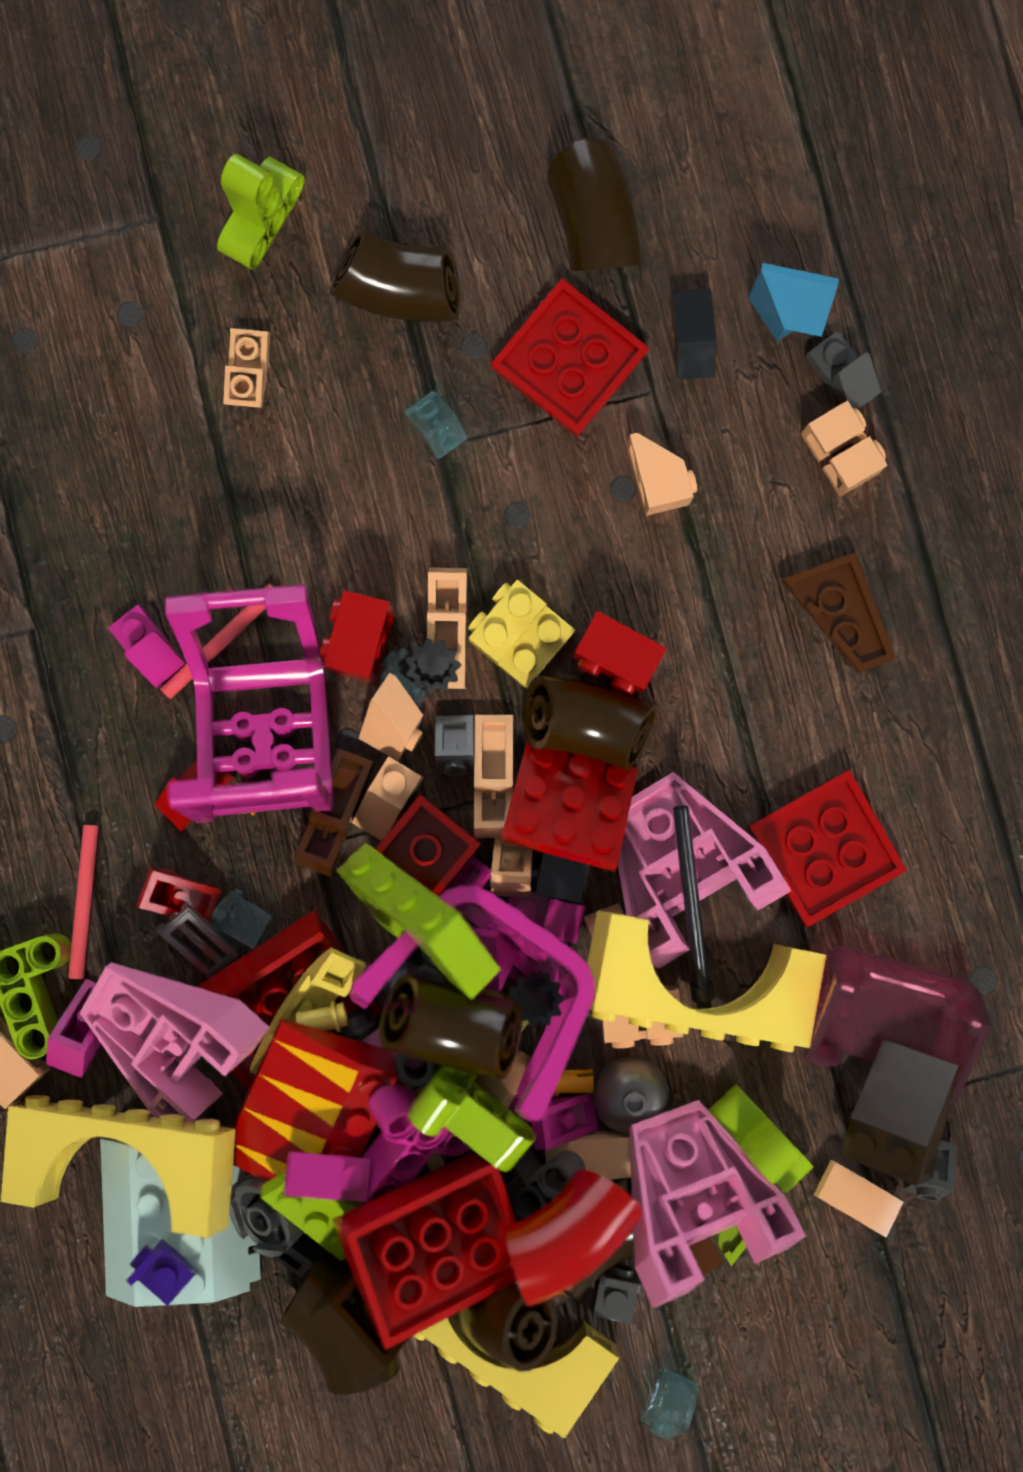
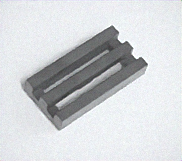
M187 902L181 906L182 911L178 914L174 912L169 916L168 923L164 924L162 922L157 927L158 934L208 979L226 968L240 956L238 949ZM189 919L226 955L223 957L185 921ZM178 928L216 964L211 967L173 931Z

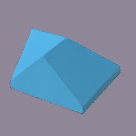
M762 263L749 292L748 299L777 342L793 331L822 337L839 279Z

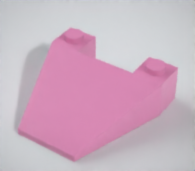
M674 772L632 796L618 861L626 915L649 920V954L652 965L657 969L690 951L688 943L673 919V916L685 910L673 807L679 805L689 806L699 901L736 879L757 910L762 909L792 891L765 847Z
M110 963L105 967L80 1011L83 1019L151 1115L160 1118L161 1115L178 1114L185 1116V1122L191 1123L204 1119L223 1094L209 1078L205 1077L195 1067L203 1056L225 1077L256 1048L270 1028L256 1013L252 1012L238 999L115 963Z
M699 1100L632 1124L629 1127L632 1198L642 1209V1217L634 1228L635 1269L653 1308L689 1293L704 1281L689 1248L691 1244L737 1226L756 1264L788 1250L806 1237L786 1196L755 1167L739 1144Z

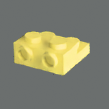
M516 580L512 586L507 582L504 583L492 598L496 606L488 615L481 611L468 627V630L472 632L468 639L472 645L524 688L528 689L530 682L541 674L576 630L549 609L547 603L519 580Z

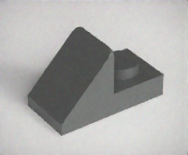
M836 331L805 356L841 404L848 400L852 408L859 410L882 392L870 354L866 351L858 357L839 331Z

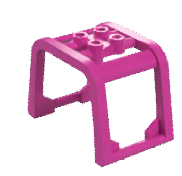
M306 584L166 597L165 615L178 640L194 682L198 780L169 782V802L171 808L196 823L213 822L216 816L282 809L312 807L316 812L332 810L333 779L325 668L323 667L324 660L320 659L321 645ZM265 604L269 617L296 623L305 659L209 668L196 632L197 628L211 622L210 609ZM310 684L311 712L292 714L285 708H279L269 714L251 715L248 712H239L231 720L214 721L213 693ZM312 727L313 748L293 749L288 744L276 746L272 733H275L280 738H288L294 734L297 728ZM235 735L240 741H252L255 751L243 747L236 750L231 756L216 757L215 736ZM314 763L315 765L313 769L295 770L298 764ZM276 769L278 771L273 772V781L217 786L216 772L237 771L240 776L250 778L256 775L259 770Z
M459 886L448 890L439 898L456 910L464 921L474 927L498 930L539 968V973H549L551 982L560 983L558 993L565 998L564 1002L558 1005L561 1015L551 1017L550 1025L544 1026L530 1056L517 1093L508 1106V1109L521 1119L529 1121L540 1120L546 1112L594 999L593 975L588 964L575 951L559 941L551 932L526 918L517 908L505 903L494 894L477 886ZM406 931L352 985L350 1000L365 1011L399 967L419 947L417 942ZM558 964L563 966L568 972L566 973Z

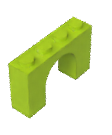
M366 842L337 870L382 927L397 939L406 931L426 952L446 979L471 1000L501 970L456 910Z

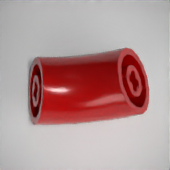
M579 1169L574 1173L567 1185L548 1204L534 1214L506 1226V1241L511 1264L521 1294L529 1307L551 1299L581 1282L605 1263L629 1237L642 1217V1209L626 1191L599 1174Z

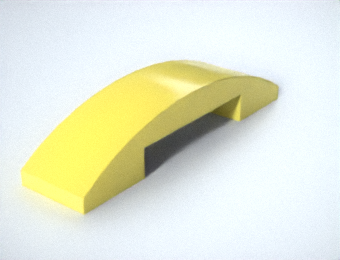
M332 948L318 957L292 988L269 1026L270 1028L265 1033L252 1061L250 1072L257 1073L280 1019L297 1023L296 1012L330 1006L331 1001L336 1000L339 995L346 997L354 982L365 970V962Z

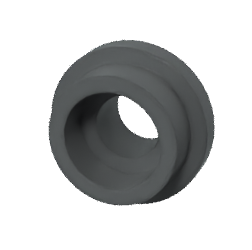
M362 1009L347 1013L348 1026L342 1027L338 1035L354 1040L363 1039L371 1034L370 1028L376 1024L373 1016H369L367 1009L365 1011Z

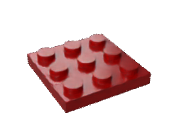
M561 278L491 362L490 366L494 372L578 438L644 359L650 348Z
M527 740L500 841L615 872L619 861L638 768L632 766L631 769L626 771L614 765L582 755L534 749Z
M850 770L842 772L747 826L754 839L765 847L792 890L786 896L804 927L813 925L907 871Z

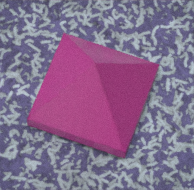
M472 855L448 885L453 889L459 886H477L487 890L491 881V869Z

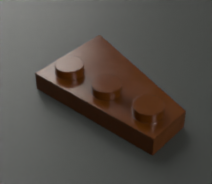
M855 552L784 578L781 581L856 673L896 659Z

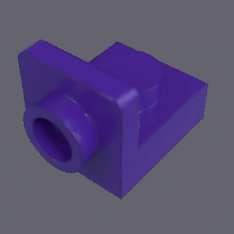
M162 1238L153 1250L146 1244L129 1265L135 1270L126 1281L133 1286L139 1280L168 1307L198 1270Z

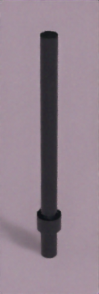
M679 805L673 807L693 975V981L690 983L691 1000L696 1002L697 1009L712 1008L711 1001L715 998L713 982L708 978L689 806Z

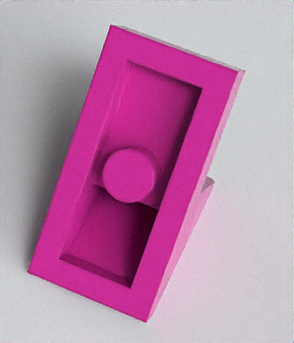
M136 605L108 627L125 649L124 656L157 689L171 679L186 664L140 605Z
M532 891L530 897H509L508 904L517 908L536 925L551 932L558 940L577 943L586 906L538 895Z
M469 926L501 969L483 989L498 992L503 988L505 981L516 983L518 976L527 978L531 970L538 974L539 968L498 930Z
M572 1093L559 1095L558 1097L552 1096L543 1118L531 1121L532 1130L535 1134V1149L548 1150L597 1131L598 1125L593 1094Z
M288 1152L283 1195L367 1202L371 1159Z

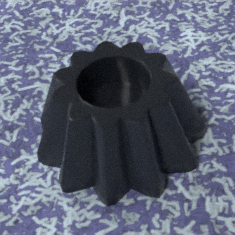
M429 638L425 640L423 646L413 645L414 655L408 656L405 659L410 666L406 675L415 678V688L425 686L430 694L436 688L446 691L448 689V682H456L458 677L455 671L462 664L454 659L457 652L456 649H447L444 640H440L435 644Z
M531 970L527 978L521 976L516 978L517 987L511 988L508 992L514 1001H519L522 1007V1021L527 1020L531 1028L536 1027L539 1022L549 1026L551 1017L561 1015L558 1005L564 1002L565 998L558 993L560 983L551 982L549 973L538 976L535 971Z

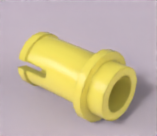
M334 1000L331 1001L330 1006L296 1012L298 1024L319 1030L328 1031L336 1029L338 1033L341 1032L342 1027L348 1026L344 1002L336 1004Z

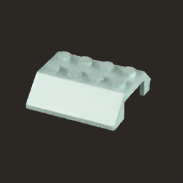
M108 1137L100 1138L106 1296L134 1307L165 1305L139 1280L133 1286L126 1281L135 1270L129 1265L146 1244L153 1250L162 1238L198 1270L195 1276L169 1305L214 1303L250 1291V1283L261 1279L260 1254L255 1250L248 1251V1247L257 1245V1243L252 1241L249 1236L244 1239L239 1236L230 1215L229 1228L208 1238L171 1232V1212L168 1197L162 1181L153 1166L140 1152L130 1145ZM233 1165L231 1198L235 1195L233 1191L253 1176Z

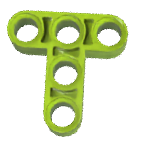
M239 154L231 156L223 169L221 186L233 213L219 236L217 250L249 269H255L262 261L299 198L304 186V175L272 157H267L259 166Z
M53 933L36 937L0 951V1005L15 1048L21 1056L27 1059H38L47 1054L48 1037L58 1023L42 973L61 967L69 961L71 942L63 934ZM46 942L51 943L56 950L53 962L47 960L43 955V948ZM10 956L17 959L19 963V971L16 975L10 973L7 968V961ZM22 993L29 995L32 1000L30 1011L24 1010L20 1005ZM34 1030H39L43 1033L45 1037L43 1048L35 1045L32 1038Z
M439 1065L432 1073L428 1082L424 1084L408 1110V1117L412 1124L429 1136H436L443 1127H446L496 1168L502 1171L511 1170L534 1142L535 1134L533 1130L521 1118L474 1082L478 1074Z
M736 1083L708 1109L713 1117L739 1144L755 1167L773 1185L776 1183L785 1194L814 1168L810 1161Z

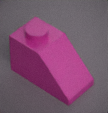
M85 979L51 1032L47 1044L46 1064L80 1078H83L102 1045L80 1014L82 1007L96 985L95 982Z

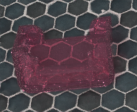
M835 946L831 949L823 973L810 1048L804 1047L805 1060L824 1068L839 1065L844 1054L874 1062L882 1040L888 1039L960 1064L951 1100L957 1102L992 1025L980 991L970 982L849 947Z

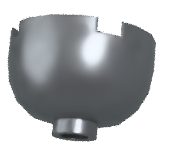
M640 1056L616 1058L609 1061L598 1072L594 1082L593 1103L599 1118L611 1130L622 1135H630L629 1127L632 1124L668 1111L670 1089L664 1074L652 1061Z
M252 1176L233 1191L235 1195L230 1201L231 1221L242 1239L249 1236L252 1241L257 1243L252 1248L257 1253L268 1257L280 1256L299 1239L303 1231L261 1198L262 1185L266 1182Z

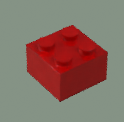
M343 590L341 600L335 599L331 609L330 621L335 622L331 637L325 636L321 646L320 659L324 660L323 667L334 675L377 685L396 615L390 602Z
M597 611L571 661L577 664L575 670L593 680L600 676L611 682L610 688L639 696L648 685L667 648Z
M419 795L375 850L438 897L479 848L481 843L427 798Z

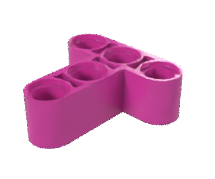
M388 1085L377 1090L369 1100V1108L382 1132L362 1157L371 1159L367 1202L413 1181L434 1152L447 1156H459L471 1149L470 1146L446 1127H443L436 1136H429L412 1124L408 1117V1110L419 1094L417 1091L396 1085Z

